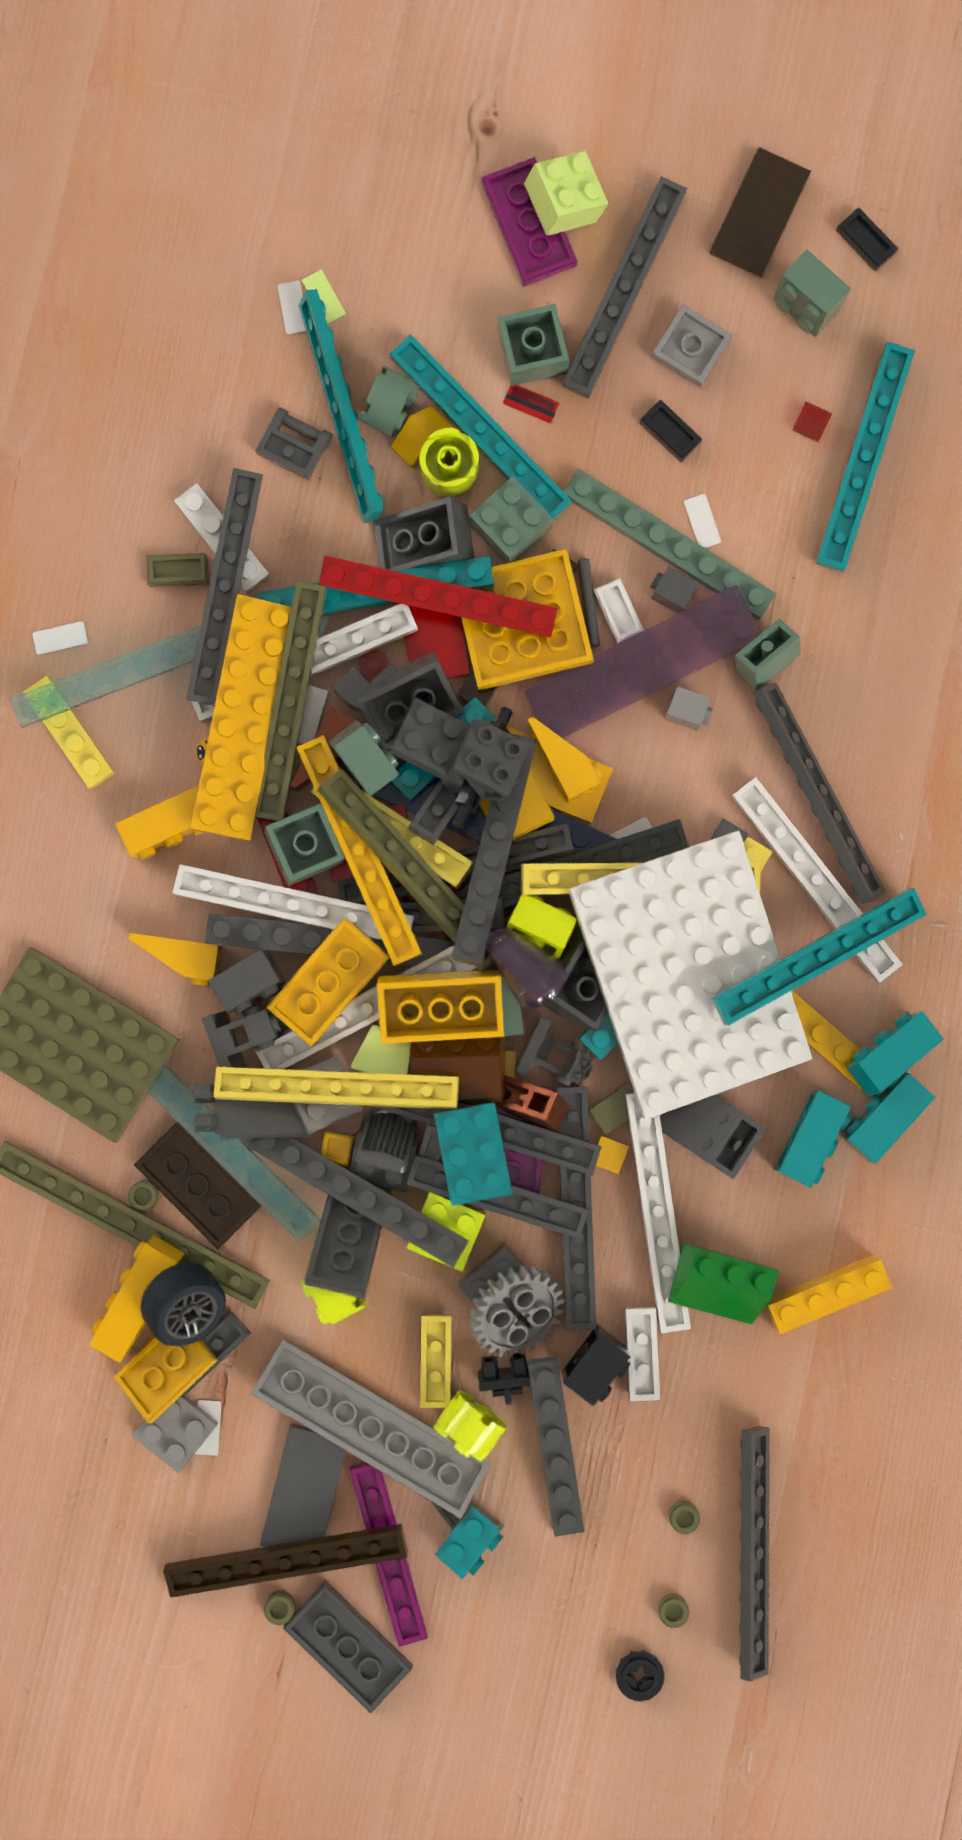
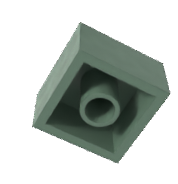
M806 249L782 275L773 300L783 313H789L797 320L798 326L804 332L811 333L816 337L839 313L851 288Z
M556 304L498 317V335L511 386L568 373L569 357Z
M513 476L469 515L470 527L505 563L517 561L552 529L553 523L551 515Z
M356 720L330 739L328 743L363 790L371 796L399 775L395 769L399 763L385 747L380 749L377 745V742L381 739L374 729L367 723L362 725Z
M321 803L265 826L264 834L288 887L341 865L345 860L343 851Z

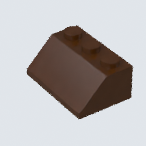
M503 1037L411 1042L409 1056L410 1075L458 1077V1103L503 1102L506 1056Z

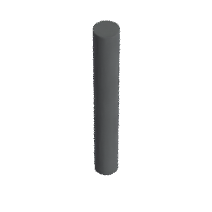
M588 558L578 560L586 630L592 648L600 646L590 562Z

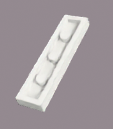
M196 483L175 499L174 502L216 554L223 515ZM248 549L241 587L247 594L270 577L267 570L250 549Z

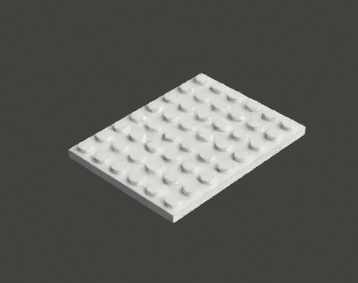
M735 831L568 888L638 1105L645 1120L812 1060L791 991L729 1026L723 1024L711 999L713 996L780 960L740 831Z

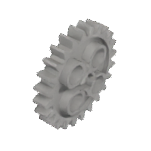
M521 1265L519 1272L516 1273L511 1267L509 1268L508 1276L504 1277L499 1272L498 1281L494 1282L489 1279L487 1282L490 1287L488 1289H479L482 1298L472 1300L476 1308L469 1310L472 1318L468 1320L472 1327L471 1333L481 1348L485 1347L488 1353L491 1354L495 1351L501 1357L506 1351L509 1357H512L515 1350L518 1349L521 1355H523L526 1346L529 1345L534 1350L537 1340L545 1342L543 1336L545 1333H554L550 1326L552 1324H560V1320L556 1315L564 1313L560 1305L565 1300L561 1296L563 1292L558 1283L544 1269L538 1271L535 1266H532L528 1271L524 1265ZM504 1297H507L530 1325L527 1326L523 1323L516 1312L505 1302Z

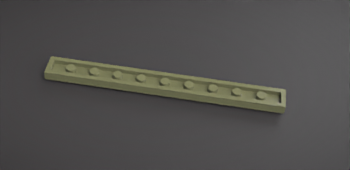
M5 1141L0 1148L1 1175L137 1247L141 1241L147 1242L153 1235L157 1236L185 1253L180 1263H196L206 1267L222 1286L224 1293L254 1309L257 1307L271 1280L8 1141Z

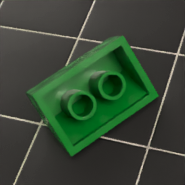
M683 1243L668 1302L753 1324L772 1299L779 1270L760 1263Z

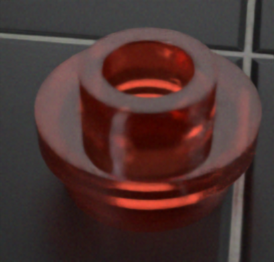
M377 649L362 654L359 659L361 673L370 679H374L388 666L386 655ZM377 659L379 665L376 668H370L368 666L369 660Z

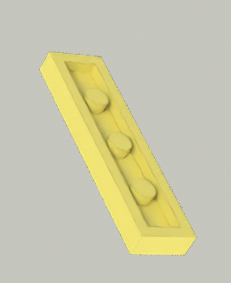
M45 676L23 691L25 697L90 790L115 774L48 676Z

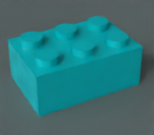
M495 1102L434 1114L451 1206L511 1195V1184Z

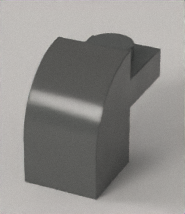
M390 663L369 683L352 667L332 686V689L349 708L363 713L356 699L391 676L398 669Z

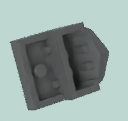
M383 1109L372 1111L367 1117L363 1116L349 1171L373 1185L406 1193L408 1187L406 1183L415 1158L421 1130L417 1129L413 1119Z

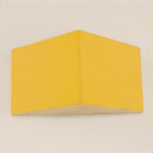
M429 406L409 416L391 445V449L413 468L419 462V454L427 438L437 430L452 428V425L432 406Z

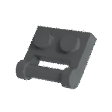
M279 407L255 451L257 455L309 481L322 454L329 446L333 434L326 430L320 431L290 416L289 411ZM284 425L316 442L314 447L280 431L281 427Z

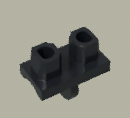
M514 1353L510 1357L511 1367L499 1368L496 1356L482 1357L481 1371H478L479 1390H492L493 1397L505 1396L506 1405L512 1404L511 1395L523 1394L522 1387L531 1386L526 1354Z

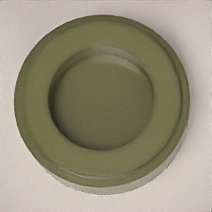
M148 1180L135 1183L128 1192L130 1205L138 1211L152 1209L160 1198L159 1190Z
M682 1500L676 1502L670 1508L669 1521L673 1529L678 1533L689 1534L697 1529L700 1523V1515L693 1503Z
M285 1591L273 1592L269 1595L264 1605L265 1617L270 1623L275 1625H283L289 1622L295 1611V1601Z
M668 1594L660 1600L658 1614L664 1625L670 1628H678L688 1620L689 1608L682 1596Z

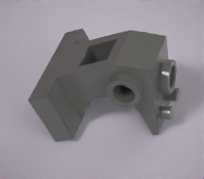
M260 1006L244 1011V1018L230 1023L226 1010L201 1019L219 1067L243 1068L247 1065L242 1051L252 1047H256L257 1052L274 1046L273 1040L281 1037L280 1033L284 1032V1028L280 1025L278 1018L270 1010L265 1009L261 1011ZM244 1025L250 1042L239 1045L233 1029Z
M541 1016L515 1071L527 1076L532 1063H535L556 1073L554 1079L571 1087L572 1082L581 1085L582 1081L589 1077L593 1067L591 1064L593 1058L586 1055L588 1049L575 1042H572L569 1047L546 1036L552 1021ZM553 1046L569 1053L562 1069L546 1062Z

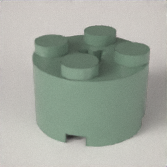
M383 365L382 372H379L366 399L368 406L365 411L362 410L359 421L389 436L393 434L398 436L406 421L407 413L404 410L405 408L412 409L420 386L416 385L415 380Z

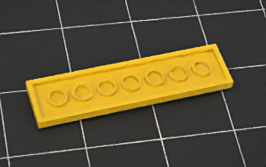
M240 594L236 596L190 825L191 830L244 841H250L265 768V747L292 607Z

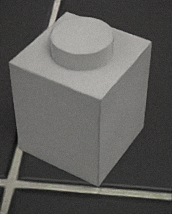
M677 686L664 719L697 731L701 724L707 725L713 710V708L708 707L711 698Z

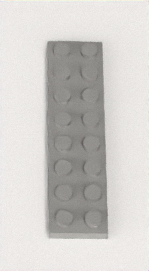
M283 1339L251 1392L255 1397L460 1519L491 1464L485 1459L481 1462L471 1454L469 1457H465L454 1448L453 1445L456 1442L445 1438L433 1428Z

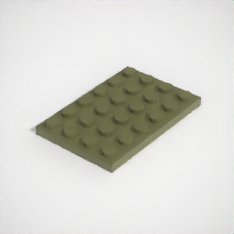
M29 947L0 995V1071L107 1139L118 1143L180 1039L44 954Z

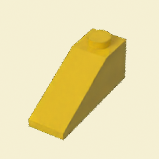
M534 717L527 720V726L533 738L537 739V745L567 803L600 786L599 778L602 777V773L595 761L590 763L585 754Z
M129 933L128 939L181 976L191 978V984L209 986L208 980L219 974L223 946Z

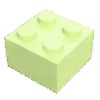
M586 151L535 163L524 182L546 236L596 223L609 204Z

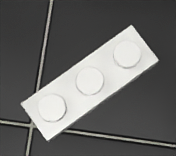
M655 1306L625 1308L626 1343L631 1356L628 1360L631 1362L628 1368L629 1400H660Z

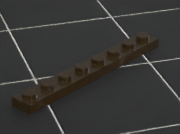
M402 1524L167 1563L163 1572L170 1598L403 1559L408 1556V1548Z

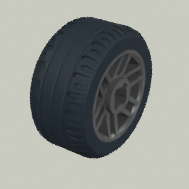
M180 1263L162 1271L150 1282L143 1293L140 1308L143 1320L157 1340L168 1346H186L201 1340L217 1326L225 1311L226 1297L222 1286L206 1267L196 1263Z

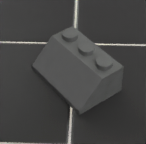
M578 925L535 1000L558 1016L597 1031L608 1010L580 925Z

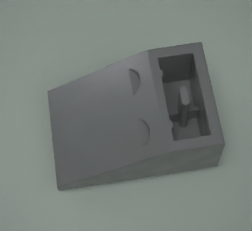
M716 1095L671 1110L660 1116L662 1133L732 1179L736 1177L767 1129Z

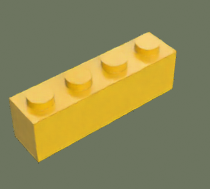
M198 786L115 823L129 856L145 860L157 854L156 849L164 845L167 848H171L184 841L182 837L194 833L196 836L204 833L190 829Z
M155 1235L147 1242L141 1241L133 1254V1257L137 1259L133 1267L128 1266L118 1281L122 1284L119 1292L116 1293L114 1291L104 1306L108 1309L105 1317H99L90 1331L94 1336L89 1346L121 1363L130 1352L145 1325L140 1308L145 1289L162 1271L179 1264L185 1253Z
M871 1255L772 1296L766 1309L774 1328L782 1334L893 1287L881 1259Z

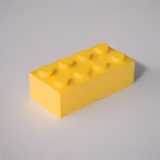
M500 969L482 970L481 972L478 970L379 976L377 992L381 1044L504 1037Z

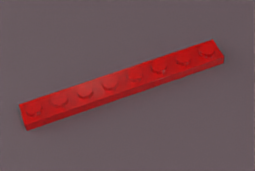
M325 555L318 584L328 588L550 638L552 637L558 610L557 607Z

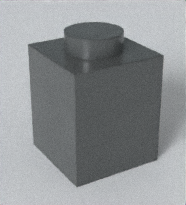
M668 566L664 574L658 572L650 588L654 589L651 599L682 616L699 583Z

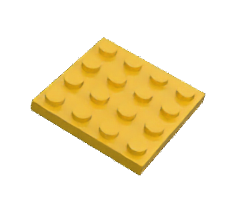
M567 549L492 567L494 588L481 591L557 607L558 610L551 638L462 618L478 690L594 663Z

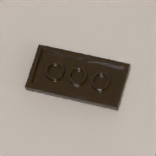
M759 147L709 254L762 278L810 176L811 170Z
M176 1122L134 1164L217 1250L261 1207L179 1122Z

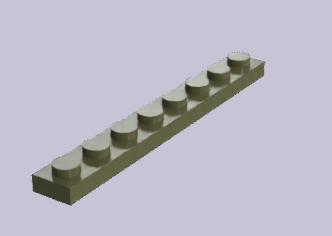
M296 582L264 753L265 768L255 814L257 818L280 821L285 818L297 754L296 747L299 744L327 594L326 586Z
M341 768L320 785L317 791L455 943L464 904ZM491 934L489 935L482 967L476 966L480 972L504 951V948Z

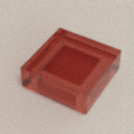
M806 401L792 431L819 442L832 413Z

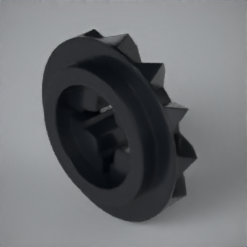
M643 1649L637 1652L631 1650L628 1655L621 1658L616 1669V1682L619 1690L624 1696L634 1701H646L655 1697L660 1692L664 1683L663 1666L657 1657ZM642 1664L644 1673L649 1676L642 1677L641 1682L637 1686L635 1676L630 1673L637 1672Z

